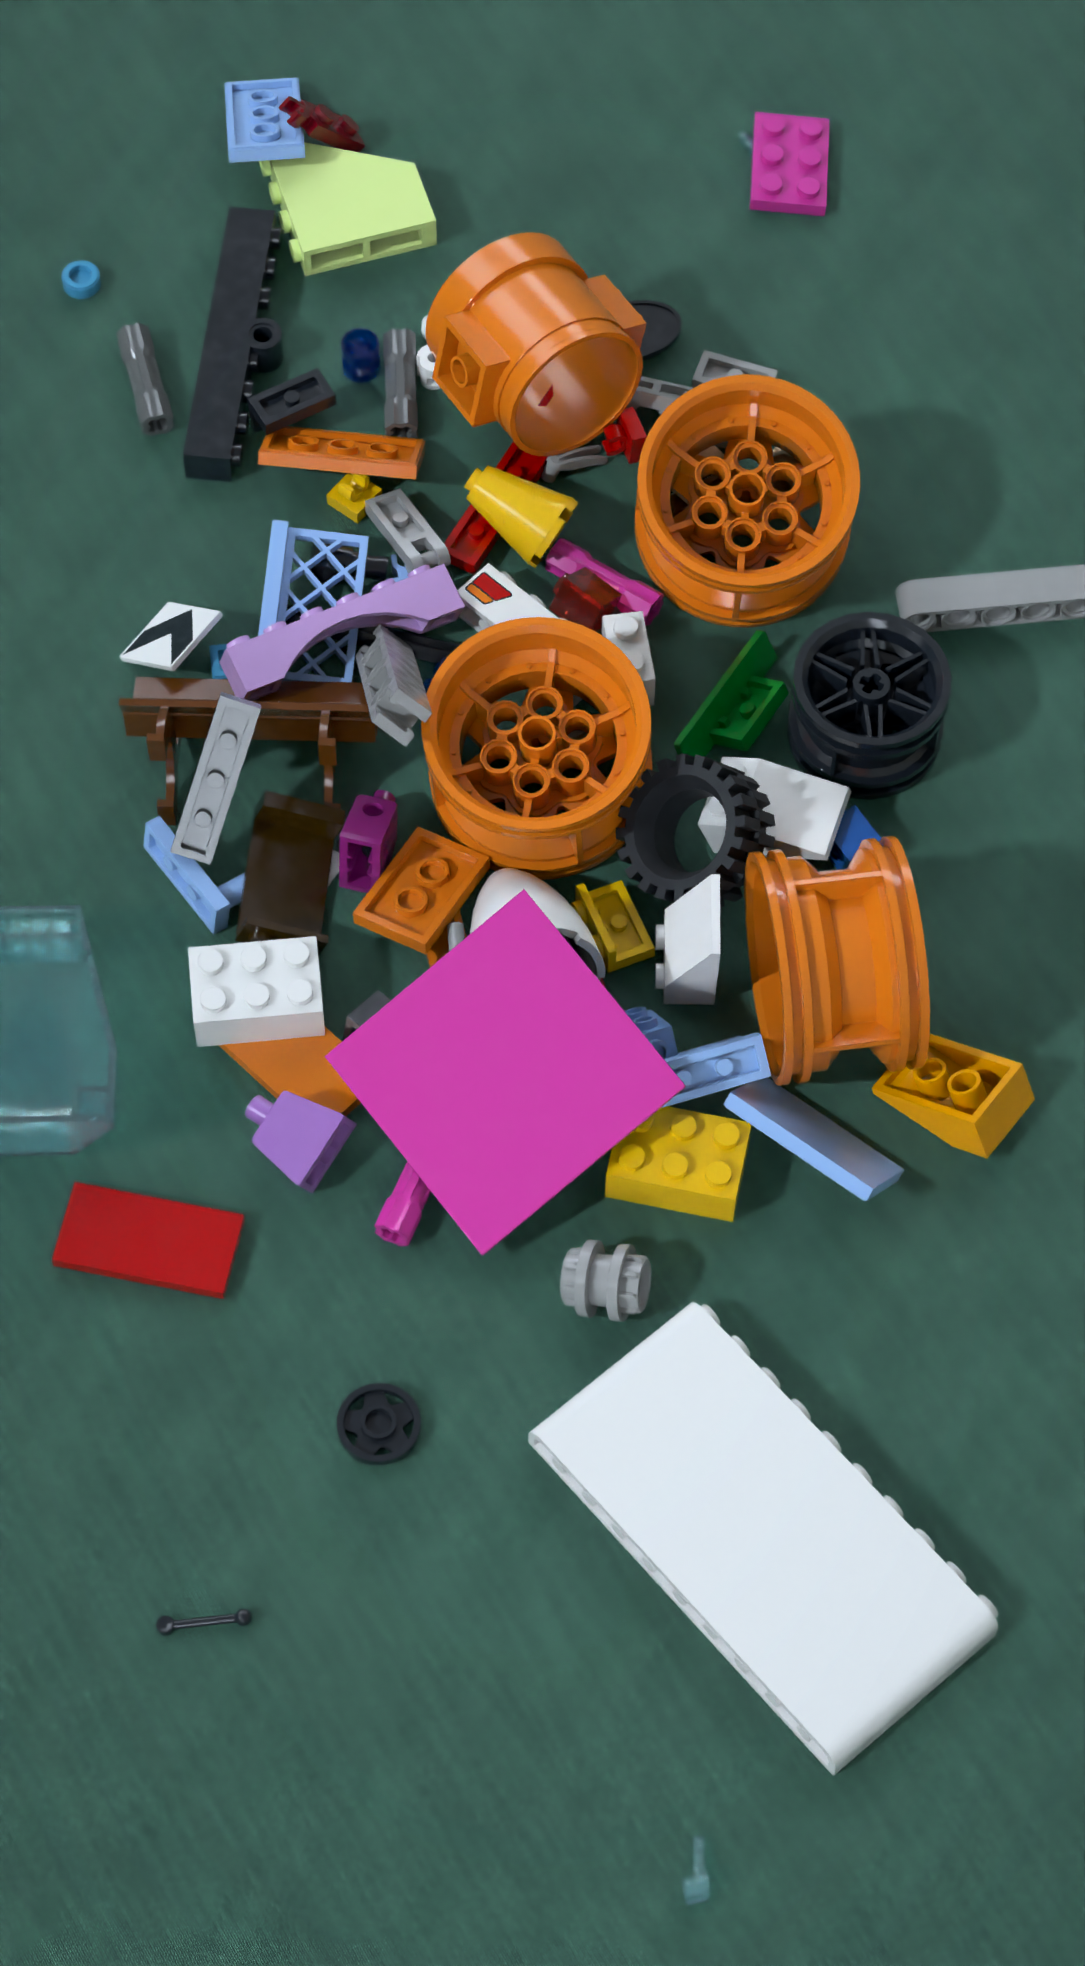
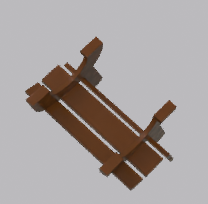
M136 677L133 698H119L118 706L123 712L126 736L147 737L149 761H166V799H157L158 816L167 825H176L178 764L182 738H207L221 692L235 696L228 679ZM282 681L276 692L252 701L262 706L251 739L318 741L320 765H324V805L341 809V804H335L337 743H376V736L378 734V726L371 721L363 685L356 682Z

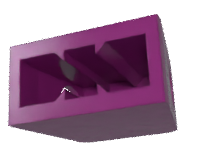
M377 790L373 792L372 796L363 794L356 796L340 834L339 887L368 893L390 864L397 841L398 804H396V798L392 793L385 790ZM363 846L372 847L369 857L362 853Z

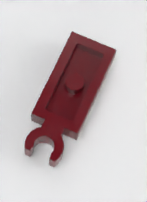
M288 96L278 107L281 111L291 116L287 120L289 125L297 129L300 127L304 128L309 137L335 148L360 152L366 146L358 134L359 126L346 114L340 116L333 113L323 104L315 105L303 99L299 102L291 96Z

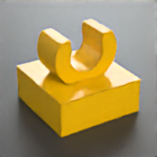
M347 473L326 494L327 504L358 524L367 515L365 512V500L382 495V489L372 483L367 475Z

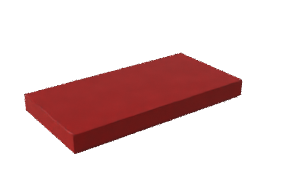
M74 1181L52 1256V1264L56 1267L224 1299L242 1235L245 1216L244 1214Z

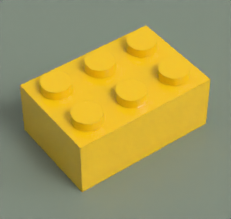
M667 1106L660 1108L612 1148L606 1172L605 1197L733 1222L752 1125L746 1121Z

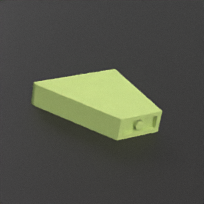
M304 142L305 158L259 161L262 175L264 177L270 176L271 179L268 187L273 205L280 204L282 210L278 212L282 231L284 234L290 233L292 240H289V249L294 263L300 262L305 276L437 245L436 218L415 163Z

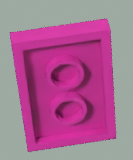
M755 112L753 121L750 210L825 216L827 205L829 119Z

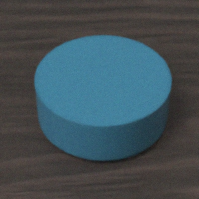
M85 260L69 263L62 271L63 289L72 298H90L101 287L99 269L92 262Z

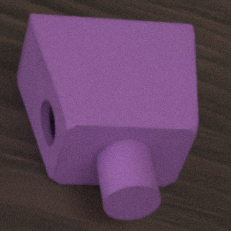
M283 1091L274 1104L261 1095H257L251 1100L245 1111V1116L259 1125L251 1142L291 1181L310 1193L314 1192L357 1125L337 1111L288 1091Z

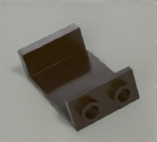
M265 790L253 813L235 941L245 943L316 936L318 956L321 954L329 939V936L321 934L333 842L344 825L345 810Z

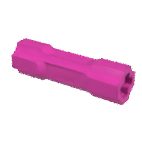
M560 538L545 560V570L569 583L578 584L616 605L620 612L643 611L645 626L651 624L659 614L664 603L663 598L665 594L640 580L626 577L594 559L588 551L564 538Z
M408 1161L374 1225L376 1228L375 1234L384 1241L398 1246H409L421 1220L422 1210L431 1193L430 1189Z

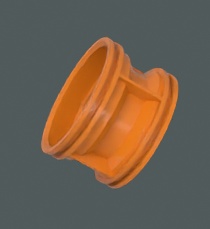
M742 374L721 377L702 383L678 397L663 411L650 429L641 451L638 466L634 529L638 552L651 580L680 609L694 617L722 626L744 628L765 626L788 619L813 604L831 585L841 568L850 540L851 526L857 510L860 493V469L856 450L850 435L835 413L815 395L798 385L770 376ZM728 441L723 459L717 456L704 457L698 455L711 446ZM772 445L787 452L799 463L779 462L774 464ZM750 458L755 460L759 466L755 469L747 470L739 465V461ZM712 474L718 476L722 482L716 486H709L702 481V478ZM783 480L788 482L792 489L780 492L774 489L772 484L775 481ZM671 491L689 505L674 518L670 506ZM819 503L820 519L814 531L800 514ZM708 512L715 514L719 521L708 525L701 522L698 517ZM773 519H783L789 524V527L782 531L775 530L769 525V522ZM737 535H746L751 538L753 543L747 547H740L732 539ZM709 554L713 555L715 558V563L710 562L703 556ZM769 559L779 563L777 565L764 568L766 561Z
M529 617L505 621L476 633L460 644L445 659L431 680L426 694L432 714L425 723L421 720V735L425 758L429 768L432 799L437 815L446 832L454 842L489 856L490 869L498 871L503 868H514L530 873L541 880L575 875L595 867L608 859L625 844L624 841L616 839V828L625 827L626 819L618 816L620 806L630 808L633 801L629 797L630 793L636 786L639 788L643 786L644 782L641 779L643 772L646 769L653 770L650 747L652 735L651 709L644 683L634 665L615 644L601 634L583 625L557 618ZM528 689L521 706L510 700L497 701L511 693ZM573 695L588 702L600 714L591 715L585 710H574ZM543 706L552 707L555 710L548 716H541L535 712ZM503 721H512L516 724L515 727L507 731L496 727ZM574 730H582L588 734L580 740L568 737L569 733ZM468 736L481 748V752L462 765L463 746ZM615 758L612 770L606 779L597 766ZM496 759H505L510 762L503 769H495L489 766ZM569 768H576L582 772L573 779L561 775L563 771ZM529 783H537L542 786L536 793H527L522 790ZM497 802H504L505 811L494 806L493 804ZM560 810H565V811H567V812H565V813H561V814H558V815H557V813H558Z
M886 836L881 838L880 841L875 838L864 839L846 869L820 872L803 857H786L780 849L768 851L766 858L760 851L749 853L746 861L744 882L748 960L759 1031L762 1035L774 1083L777 1086L788 1085L791 1078L796 1083L808 1082L811 1073L826 1071L839 1054V1051L869 1048L881 1063L885 1064L890 1072L902 1071L905 1066L910 1070L921 1069L927 1059L930 1038L928 967L916 889L905 851L899 840L895 836Z

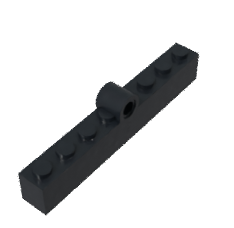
M229 206L183 450L185 478L222 482L233 481L235 467H241L243 462L244 446L239 443L241 435L247 436L249 429V412H245L246 404L248 403V398L255 395V381L251 380L252 372L269 373L275 371L282 365L284 360L281 327L272 319L262 318L263 310L269 311L271 306L272 290L271 287H268V282L276 278L277 257H273L274 250H280L282 245V227L276 226L274 210Z

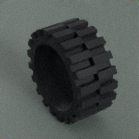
M688 754L676 755V761L664 758L656 762L659 772L646 769L641 776L644 782L641 788L636 786L629 795L633 799L630 808L621 805L618 813L619 817L626 819L625 827L616 828V839L626 843V847L617 850L620 861L632 864L625 869V872L630 879L640 882L637 887L645 893L655 895L654 897L672 903L711 874H720V908L725 907L724 899L732 902L738 901L744 897L740 887L744 886L745 867L749 853L757 851L763 853L764 847L774 849L775 837L766 834V827L775 826L774 814L762 810L771 804L767 795L756 791L760 785L753 778L745 776V772L704 756L695 755L693 757ZM714 796L722 805L726 815V830L723 843L709 865L698 871L687 872L679 862L675 851L677 825L684 812L692 804L703 798Z

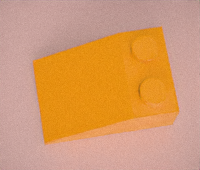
M930 1034L927 1059L921 1069L910 1070L906 1066L902 1071L890 1072L887 1069L871 1088L874 1095L952 1147L988 1159L1035 1100L1022 1063Z

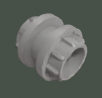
M588 1239L582 1248H571L567 1252L561 1271L560 1294L563 1303L566 1306L575 1307L578 1316L592 1318L596 1314L597 1307L600 1306L606 1307L611 1321L624 1322L629 1314H640L645 1309L651 1287V1264L647 1256L636 1253L634 1245L620 1243L616 1247L614 1254L609 1255L605 1254V1248L601 1241Z

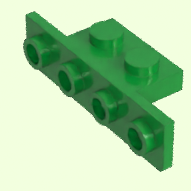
M756 630L706 700L701 704L695 715L674 742V748L678 755L688 754L693 757L695 755L706 757L714 744L747 752L788 696L789 692L784 682L763 678L778 658L765 631Z

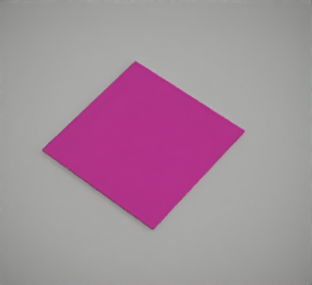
M525 889L325 1055V1058L482 1256L686 1087Z

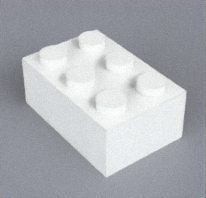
M316 936L188 948L193 1024L197 1047L325 1036Z

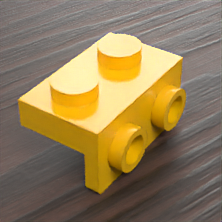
M622 880L589 892L584 883L576 885L575 901L571 902V906L576 910L591 932L608 973L655 956V947Z

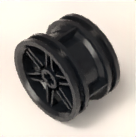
M860 612L846 614L830 620L816 629L801 646L795 660L787 738L790 752L799 768L806 774L849 787L851 791L849 798L870 800L890 797L908 790L921 781L934 766L940 751L944 717L948 710L951 694L952 676L948 659L939 644L924 629L907 619L888 613Z

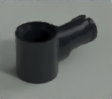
M312 543L309 560L321 552L314 543ZM341 546L332 554L346 568L358 559L359 552H354V548ZM367 554L364 578L381 582L386 580L389 557ZM327 558L310 569L322 585L339 573ZM357 569L350 574L352 577H356Z

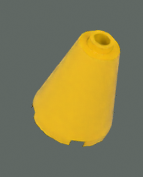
M489 465L484 471L476 468L464 486L465 489L470 491L466 499L521 558L535 569L542 561V556L546 550L551 548L573 514L572 511L579 504L578 501L570 496Z

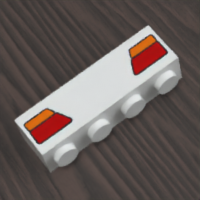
M489 563L457 590L465 605L459 617L477 632L495 624L520 618L547 617L566 620L565 618L556 617L546 609L540 598L533 594H527L517 586L515 580L504 571L499 572ZM573 695V704L576 706L582 699Z

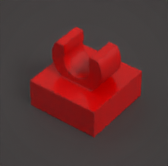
M634 407L625 408L617 418V424L604 428L603 431L607 439L602 441V445L607 456H614L624 452L628 463L633 464L640 460L647 435Z

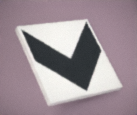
M167 602L119 657L124 662L175 671L222 618L223 614L217 610Z

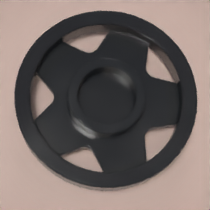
M371 1383L357 1388L345 1398L337 1414V1433L343 1448L353 1459L366 1465H387L404 1459L415 1447L421 1432V1416L414 1399L403 1389L388 1383ZM385 1394L395 1396L402 1400L403 1403L391 1405L388 1403ZM364 1397L362 1409L349 1410L357 1400ZM414 1421L413 1431L408 1439L403 1428ZM345 1432L358 1437L355 1446L349 1441ZM382 1449L390 1452L389 1454L376 1455Z

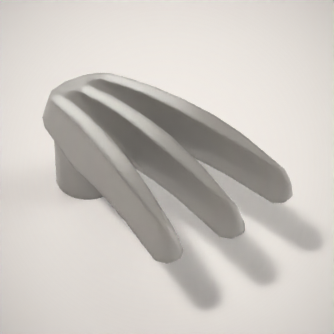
M599 445L578 447V449L576 448L563 454L548 456L541 478L548 483H553L560 471L575 470L593 465H605L608 462V457L594 455L600 453L601 446Z

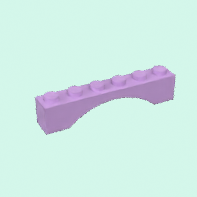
M445 564L430 568L429 565L420 566L411 571L406 579L395 582L393 578L384 580L372 588V592L359 596L357 592L348 594L336 602V606L323 610L322 607H315L304 612L298 621L286 624L285 621H279L265 628L262 635L250 639L249 635H243L230 641L226 645L227 648L219 663L235 696L253 701L276 692L286 673L297 659L315 644L334 634L355 628L374 627L379 624L384 627L400 628L423 634L456 621L465 605Z

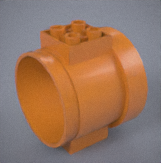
M526 232L496 240L475 252L458 266L444 282L433 300L425 329L427 345L436 359L432 378L472 427L497 421L509 434L514 443L524 452L536 456H554L574 450L597 437L603 432L605 427L611 425L630 403L642 376L643 359L640 347L647 323L605 274L588 278L582 267L555 238L542 233ZM551 385H553L554 396L548 405L538 406Z

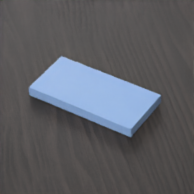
M299 78L224 83L229 163L305 158L303 128L297 129L289 125L287 120L291 116L278 108L288 96L297 99L299 102L301 101Z
M768 1077L747 1083L731 1091L723 1104L734 1114L863 1201H868L896 1183L904 1171L902 1167L781 1086H777Z

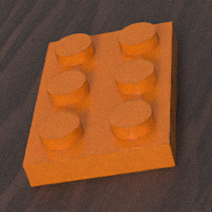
M418 826L354 910V923L426 955L490 869V857Z

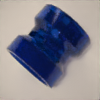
M356 328L348 331L341 340L343 373L353 382H369L376 378L381 369L379 338L373 331L365 328Z

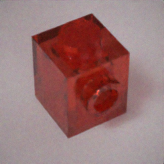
M583 567L572 574L565 573L558 580L553 589V593L556 596L549 609L560 618H565L568 621L597 631L602 628V616L612 615L622 594L588 568Z

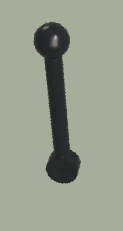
M246 1608L238 1609L235 1614L173 1620L169 1616H161L156 1621V1628L160 1635L169 1636L175 1629L229 1623L247 1626L251 1623L253 1616L250 1610Z

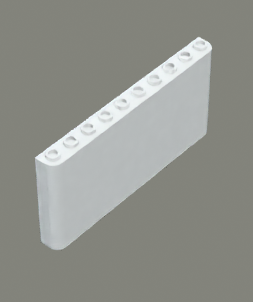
M691 1302L531 1430L528 1434V1443L834 1776L995 1637L998 1630L996 1618L999 1614L996 1607L984 1595L977 1596L965 1584L967 1582L966 1577L953 1562L948 1561L945 1563L934 1551L935 1546L932 1540L923 1530L919 1528L914 1530L904 1520L900 1506L890 1496L885 1495L883 1497L871 1485L872 1479L867 1471L858 1463L851 1464L844 1457L838 1441L828 1431L824 1430L821 1432L810 1421L811 1416L806 1407L795 1398L790 1400L783 1393L776 1376L768 1368H760L750 1358V1351L745 1343L735 1335L730 1337L723 1330L716 1313L706 1304L700 1306L695 1302Z

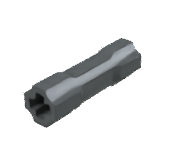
M139 322L133 325H124L116 333L117 342L133 390L136 412L142 433L152 437L157 434H166L175 426L173 422L174 417L161 381L149 327Z
M392 328L383 334L386 403L384 405L385 435L417 438L418 412L415 387L416 333L407 328Z

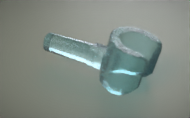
M703 1836L693 1837L694 1875L681 1877L683 1895L687 1905L705 1902L710 1897V1879L705 1866V1837Z

